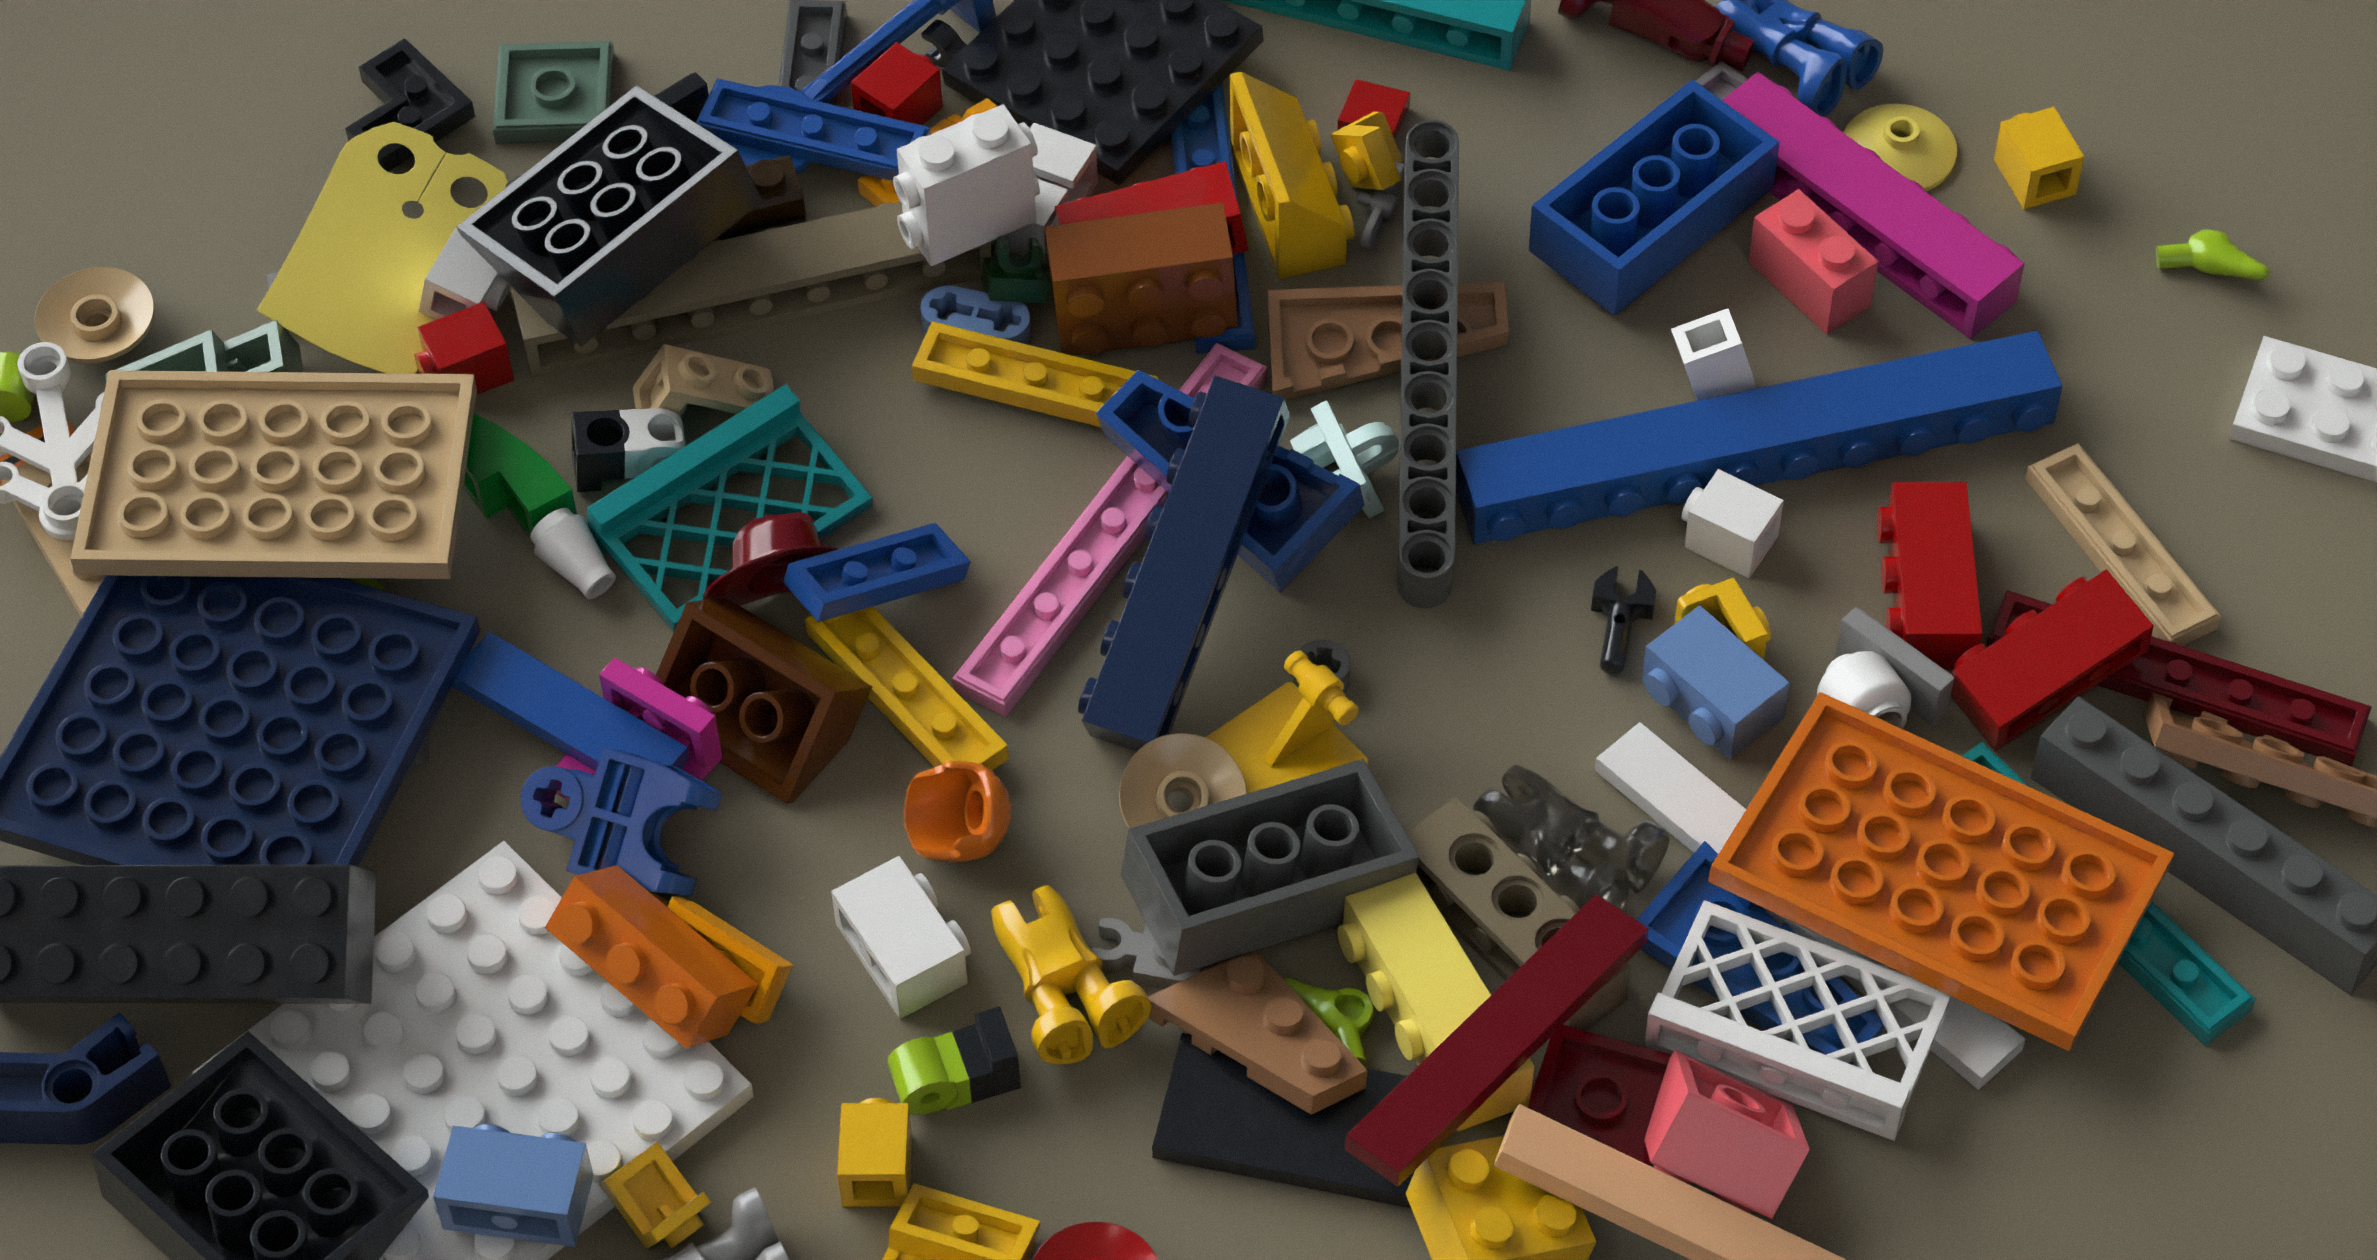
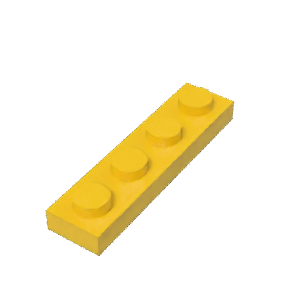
M934 321L931 322L912 364L913 381L1101 427L1096 412L1136 372Z
M873 606L821 622H817L812 615L805 619L807 635L836 665L873 686L868 696L869 700L934 767L949 761H966L979 763L986 768L994 770L1009 760L1008 745Z

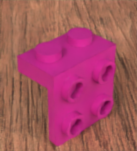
M614 657L601 671L599 678L604 699L687 746L690 760L684 765L682 770L703 781L722 759L716 717L713 711L698 698L693 696L684 698L665 687L662 681L646 668L638 667L634 669ZM567 754L556 765V767L581 770L593 775L596 773L593 769ZM557 791V795L569 801L570 797L564 796L561 791Z

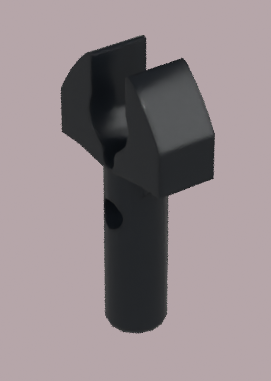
M1618 566L1605 572L1594 584L1591 611L1603 612L1608 617L1600 668L1605 673L1611 675L1619 674L1624 670L1632 622L1638 618L1653 619L1656 589L1642 570H1639L1636 593L1628 596L1626 602H1621L1620 595L1615 591Z

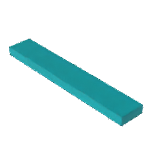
M1983 742L1962 755L1971 761L2030 787ZM2151 901L2118 964L2206 1046L2250 1013L2256 999Z

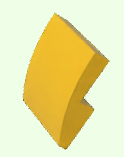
M913 1183L889 1228L888 1249L882 1260H1029L1039 1233L1040 1221Z

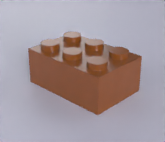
M1223 203L1045 226L1061 353L1072 356L1080 354L1094 355L1102 351L1124 348L1153 347L1161 343L1195 339V336L1198 338L1220 336L1226 329L1238 328L1233 255Z

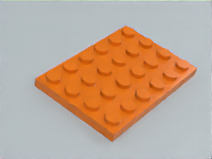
M1819 692L1712 863L1708 882L2070 1052L2168 872L2175 853Z

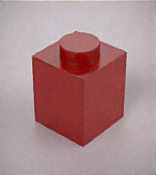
M897 42L850 82L853 110L923 126L943 108L940 69L928 57L922 54L916 55Z
M485 302L417 327L423 351L414 354L420 374H474L477 388L476 395L514 381L507 344Z

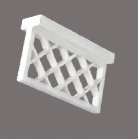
M1704 900L1662 993H1657L1649 1010L1644 1047L1672 1054L1676 1049L1771 1095L1895 1141L1904 1120L1906 1107L1952 996L1901 972ZM1711 925L1736 934L1743 949L1713 959L1703 939ZM1784 952L1798 957L1805 972L1775 982L1763 958ZM1697 955L1701 963L1692 966L1693 961ZM1751 963L1763 987L1732 997L1720 973ZM1847 975L1861 981L1867 996L1837 1005L1825 981ZM1708 977L1720 1001L1699 1008L1677 1000V997L1683 985ZM1813 986L1825 1010L1794 1020L1783 996ZM1909 998L1932 1007L1927 1020L1901 1029L1888 1004ZM1770 1000L1782 1022V1025L1760 1031L1746 1025L1740 1010ZM1875 1009L1888 1033L1857 1043L1845 1019ZM1833 1024L1845 1047L1844 1049L1824 1055L1809 1049L1802 1034ZM1918 1039L1914 1051H1912L1908 1042ZM1896 1047L1906 1066L1901 1082L1899 1083L1873 1073L1865 1057Z

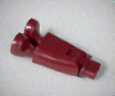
M1561 0L1558 14L1571 20L1582 16L1596 2L1612 4L1609 19L1610 26L1641 36L1692 61L1702 62L1709 59L1708 65L1712 67L1723 61L1742 72L1751 57L1755 40L1734 30L1736 23L1728 15H1723L1719 9L1705 0Z

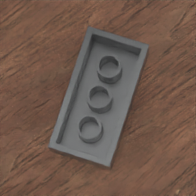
M1362 759L1130 828L1127 834L1121 877L1173 976L1342 924L1346 896L1415 873L1419 862V855L1366 762Z

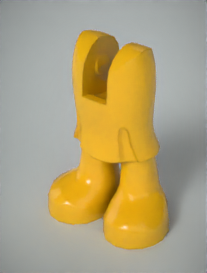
M1044 885L1032 891L1039 919L1030 923H1025L1011 900L994 906L991 910L995 935L1022 979L1025 999L1035 1005L1039 1015L1031 1030L1033 1046L1042 1061L1054 1065L1073 1064L1083 1061L1090 1056L1093 1050L1091 1027L1100 1044L1105 1049L1114 1048L1123 1043L1141 1028L1150 1016L1152 1008L1144 989L1132 980L1108 982L1102 972L1103 962L1101 958L1088 947L1069 906L1050 885ZM1071 993L1078 994L1087 1012L1091 1027L1082 1013L1070 1005L1065 995Z

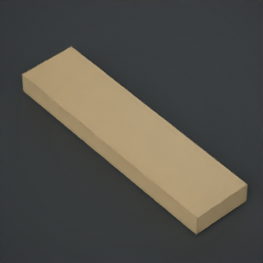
M2079 443L2028 466L2025 480L2100 572L2107 569L2154 625L2153 637L2184 646L2218 629L2221 615Z

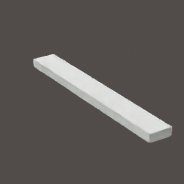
M1641 722L1596 757L1595 771L1693 853L1706 841L1719 854L1746 811L1742 805ZM1765 909L1780 925L1786 922L1800 936L1890 968ZM1842 975L1843 978L1867 996L1860 980ZM1951 997V1002L1933 1042L1931 1051L1979 1090L2022 1051L2025 1038L2003 1020ZM1909 998L1888 1004L1897 1023L1903 1028L1927 1020L1932 1008Z

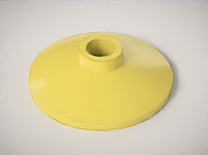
M1897 103L1871 107L1856 115L1843 132L1862 147L1874 151L1883 162L1908 180H1913L1920 184L1926 192L1942 184L1950 176L1956 163L1957 143L1950 128L1933 113L1913 105Z

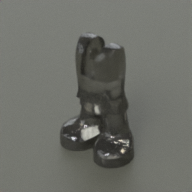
M1516 764L1511 766L1502 777L1503 788L1507 795L1498 790L1490 789L1483 793L1473 805L1474 812L1480 811L1490 819L1498 832L1499 838L1532 857L1547 876L1551 878L1557 877L1577 897L1576 905L1579 909L1597 894L1622 910L1626 905L1629 889L1637 894L1650 882L1668 850L1670 841L1669 833L1649 821H1643L1632 827L1626 835L1613 831L1599 822L1598 813L1577 805L1544 777ZM1586 851L1598 860L1600 864L1593 865L1581 858L1580 855Z

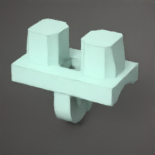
M1327 400L1311 408L1317 424L1290 440L1294 450L1313 459L1314 464L1322 468L1336 461L1339 469L1332 473L1338 476L1342 474L1360 484L1365 504L1362 509L1369 519L1385 511L1367 474L1386 465L1397 455L1399 440L1394 430L1383 422H1373L1347 434L1344 426L1338 423Z

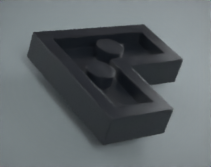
M404 38L358 66L362 82L384 104L345 127L348 141H350L355 136L371 128L396 122L433 136V141L436 142L476 116L473 102ZM388 144L382 147L377 157L381 167L389 172L413 157L414 154L404 145Z

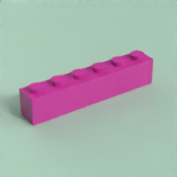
M1757 72L1722 99V101L1780 142L1774 188L1769 193L1782 200L1800 189L1878 260L1877 272L1971 340L2017 301L2025 263L2018 259L2008 247L1997 244L1972 226L1962 214L1947 208L1926 193L1920 184L1913 180H1908L1883 162L1874 151L1862 147L1840 131L1831 120L1819 116L1798 101L1788 89L1776 85Z

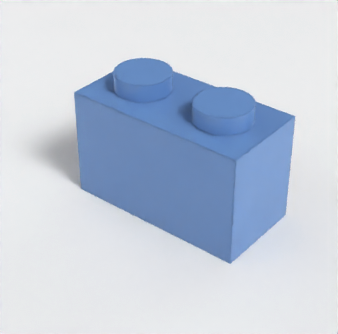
M1700 605L1649 643L1645 649L1642 683L1645 685L1650 696L1660 705L1670 706L1689 723L1691 730L1700 741L1706 745H1714L1730 760L1784 718L1790 682Z
M482 1124L475 1128L453 1125L433 1198L444 1230L576 1247L594 1174L586 1143L577 1142L569 1136L559 1133H547L541 1137L515 1134L500 1126Z

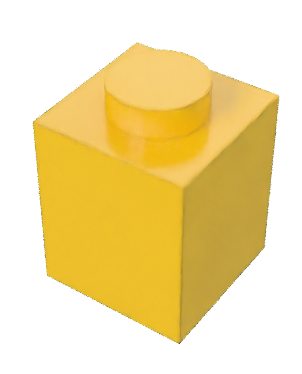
M2054 106L2032 113H2021L2011 119L2001 121L1994 161L2023 210L2077 194L2085 156Z
M870 1098L860 1103H841L837 1177L842 1207H901L910 1191L912 1128L908 1103H894L883 1098Z

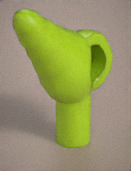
M2200 230L2191 235L2189 243L2156 246L2158 269L2193 266L2202 273L2243 277L2253 280H2264L2270 274L2266 265L2240 250L2232 243L2230 237L2222 231Z
M1283 978L1365 1067L1367 1060L1360 1037L1370 1026L1374 1018V1005L1370 997L1358 989L1328 990L1311 986L1292 978Z

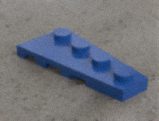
M1706 841L1700 845L1636 919L1649 928L1647 943L1641 950L1670 969H1673L1704 900L1795 933L1786 922L1780 925L1763 907L1708 882L1711 865L1718 854ZM1711 925L1703 939L1713 959L1743 949L1736 934ZM1780 952L1763 958L1775 982L1805 972L1798 957ZM1697 955L1693 961L1692 966L1701 963ZM1751 963L1720 973L1732 997L1763 987ZM1708 977L1692 982L1719 1000ZM1840 977L1825 981L1837 1005L1859 998ZM1813 986L1783 996L1794 1020L1825 1010ZM1770 1000L1740 1010L1741 1015L1764 1030L1782 1025ZM1872 1010L1845 1019L1857 1043L1882 1035L1884 1025ZM1833 1024L1802 1034L1809 1049L1824 1055L1845 1048Z

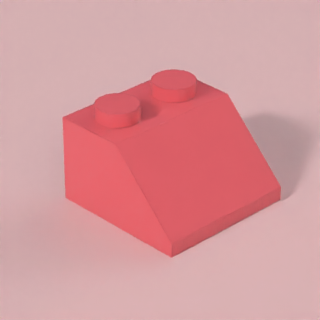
M1676 1049L1673 1051L1666 1067L1644 1139L1650 1162L1655 1164L1653 1168L1689 1185L1693 1182L1715 1192L1714 1197L1745 1212L1751 1213L1753 1210L1772 1219L1810 1150L1794 1106Z

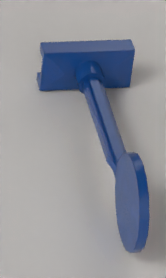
M913 0L804 89L796 91L790 87L766 85L758 88L827 103L850 85L852 80L896 42L901 44L937 14L943 15L951 9L980 33L996 18L993 0ZM726 142L739 151L745 166L760 160L785 156ZM791 157L796 174L803 172L811 164L810 161Z

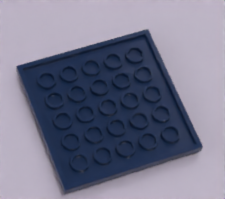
M105 575L0 757V841L79 865H352L358 867L480 633L477 616L341 578Z

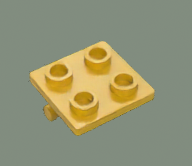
M1302 650L1290 654L1284 663V669L1297 679L1299 687L1292 682L1283 684L1205 737L1224 748L1235 760L1243 775L1247 794L1364 759L1368 766V758L1334 725V719L1340 725H1347L1353 721L1358 714V706L1345 696L1343 692L1344 683L1326 665L1317 666L1313 664Z

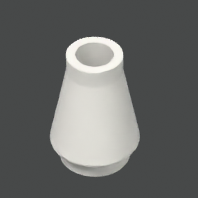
M560 508L546 515L532 530L530 539L535 544L534 554L576 586L587 599L599 597L615 582L616 575L607 565L582 515H574L570 509Z

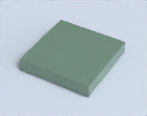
M613 41L499 44L493 119L495 144L565 142L612 105L615 60Z

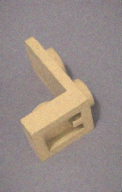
M663 344L632 387L635 409H668L676 412L679 416L683 415L688 403L738 414L774 391L772 373L766 367Z

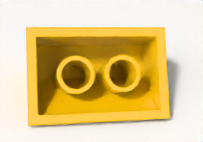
M1236 72L1230 74L1231 152L1278 280L1346 265L1347 240L1354 239L1355 235L1353 219L1349 207L1346 204L1339 206L1335 196L1338 194V186L1331 162L1322 163L1319 153H1321V140L1315 120L1305 119L1296 97L1246 73Z

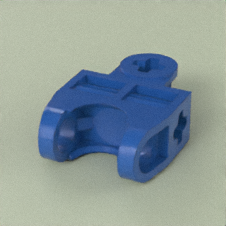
M603 747L595 775L581 770L556 766L543 767L533 772L523 785L521 807L525 817L535 827L575 840L566 871L581 875L618 865L650 892L692 896L697 878L678 872L680 865L675 864L665 855L660 838L662 827L666 820L679 810H697L699 806L718 811L723 793L676 766L624 750ZM557 791H561L564 796L570 797L567 809H563L560 804L554 802Z

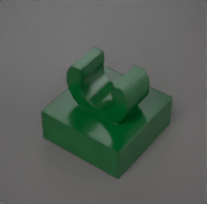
M999 236L994 247L996 258L983 257L981 280L990 301L1048 303L1051 280L1043 265V252L1037 238H1029L1028 252L1024 257L1012 259L1009 257L1010 244L1007 237Z

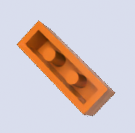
M618 865L574 876L545 926L551 934L686 1049L727 1036L758 986V983Z

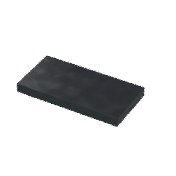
M1182 1033L1152 1145V1157L1411 1208L1406 1191L1414 1172L1397 1187L1344 1150L1346 1135L1407 1076L1366 1068L1368 1070L1366 1089L1311 1115L1248 1078L1246 1066L1219 1050L1209 1055L1192 1044V1035Z

